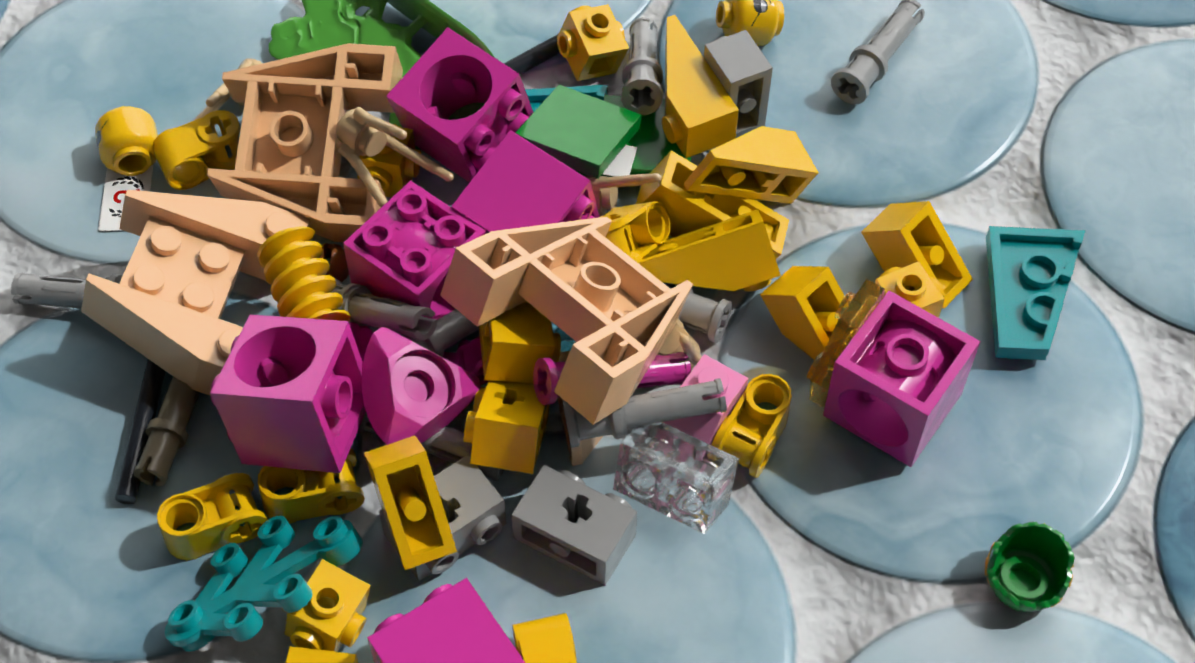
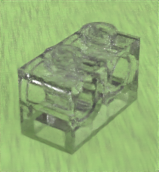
M663 422L635 427L620 443L613 490L705 534L729 505L739 458Z

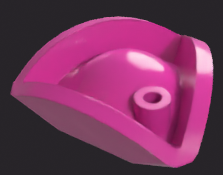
M381 327L373 332L369 340L362 366V396L368 419L376 434L386 445L414 435L420 443L426 441L453 421L475 399V394L481 389L480 379L473 373L386 327Z

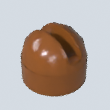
M321 244L323 253L319 258H331L330 269L326 275H330L343 282L349 276L344 249L338 244Z

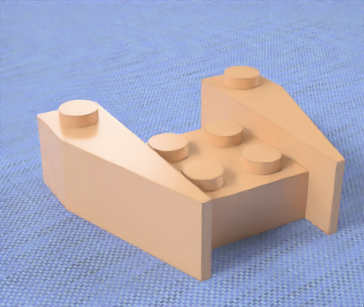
M348 43L223 72L222 80L235 102L244 103L235 170L208 168L207 176L220 195L228 199L265 202L309 218L308 227L315 230V234L334 242L346 241L381 207L372 197L361 179L339 177L342 156L338 153V150L343 143L336 135L337 124L348 110L361 107L365 111L394 113L386 95L402 79L403 69L396 47ZM375 180V182L381 189V192L385 196L379 180Z
M127 190L119 229L138 235L140 239L119 284L90 273L88 274L85 282L81 312L176 379L186 383L191 389L211 396L212 382L220 374L229 357L233 340L236 336L240 335L243 329L241 326L220 319L239 271L266 281L263 272L264 268L260 266L257 257L260 246L267 238L278 231L291 227H308L310 219L265 202Z
M607 216L491 231L457 247L440 296L477 327L527 301L575 340L576 343L572 345L554 392L593 425L628 403L672 332L693 286L690 281L686 280L670 289L605 238L612 222Z

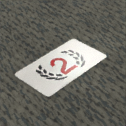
M153 165L144 173L135 176L121 175L107 168L99 231H124L119 229L125 194L127 190L150 192Z

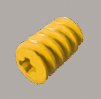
M303 226L291 227L278 231L267 238L260 246L257 257L260 266L264 268L263 272L266 282L271 285L272 297L278 302L277 308L280 317L350 322L349 312L338 310L343 304L342 295L337 292L331 293L336 287V280L334 277L326 275L330 268L327 260L319 258L323 253L322 246L316 241H310L315 234V230Z

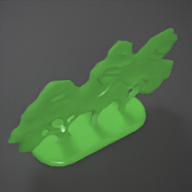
M301 0L306 14L303 17L294 16L274 24L271 29L272 40L268 43L269 53L278 60L348 43L395 46L403 69L402 78L422 56L411 45L412 37L420 28L438 38L448 27L493 56L488 47L471 30L429 0ZM388 2L413 22L409 26L385 23L382 16L386 3ZM366 6L370 8L362 16L356 15V10L359 7ZM485 103L465 105L456 110L448 120L466 118L476 113ZM391 113L389 123L401 126L396 114Z

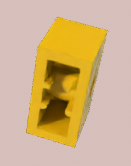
M488 380L486 388L481 387L475 394L473 411H468L463 438L464 442L472 443L470 464L533 474L547 427L550 404L542 405L538 401L534 383Z

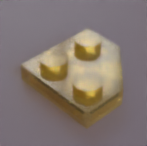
M869 279L865 280L856 294L849 291L841 301L835 314L838 322L824 352H821L815 358L807 373V379L810 380V400L825 408L835 361L884 297L885 288Z

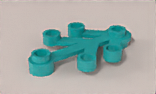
M284 516L270 518L258 530V537L263 545L249 564L248 557L236 543L226 544L213 554L211 565L216 572L195 601H185L171 612L164 631L165 637L173 646L181 647L187 652L201 649L211 642L215 636L233 637L238 642L251 639L263 626V618L254 606L283 608L288 613L302 609L309 603L313 593L302 575L294 573L319 558L336 567L349 562L360 552L363 546L362 537L349 520H342L339 516H332L317 525L313 532L315 540L273 564L282 549L293 541L295 531ZM242 573L234 586L224 592L232 579Z

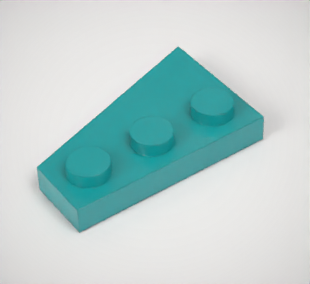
M989 226L986 235L995 358L1046 360L1086 230Z

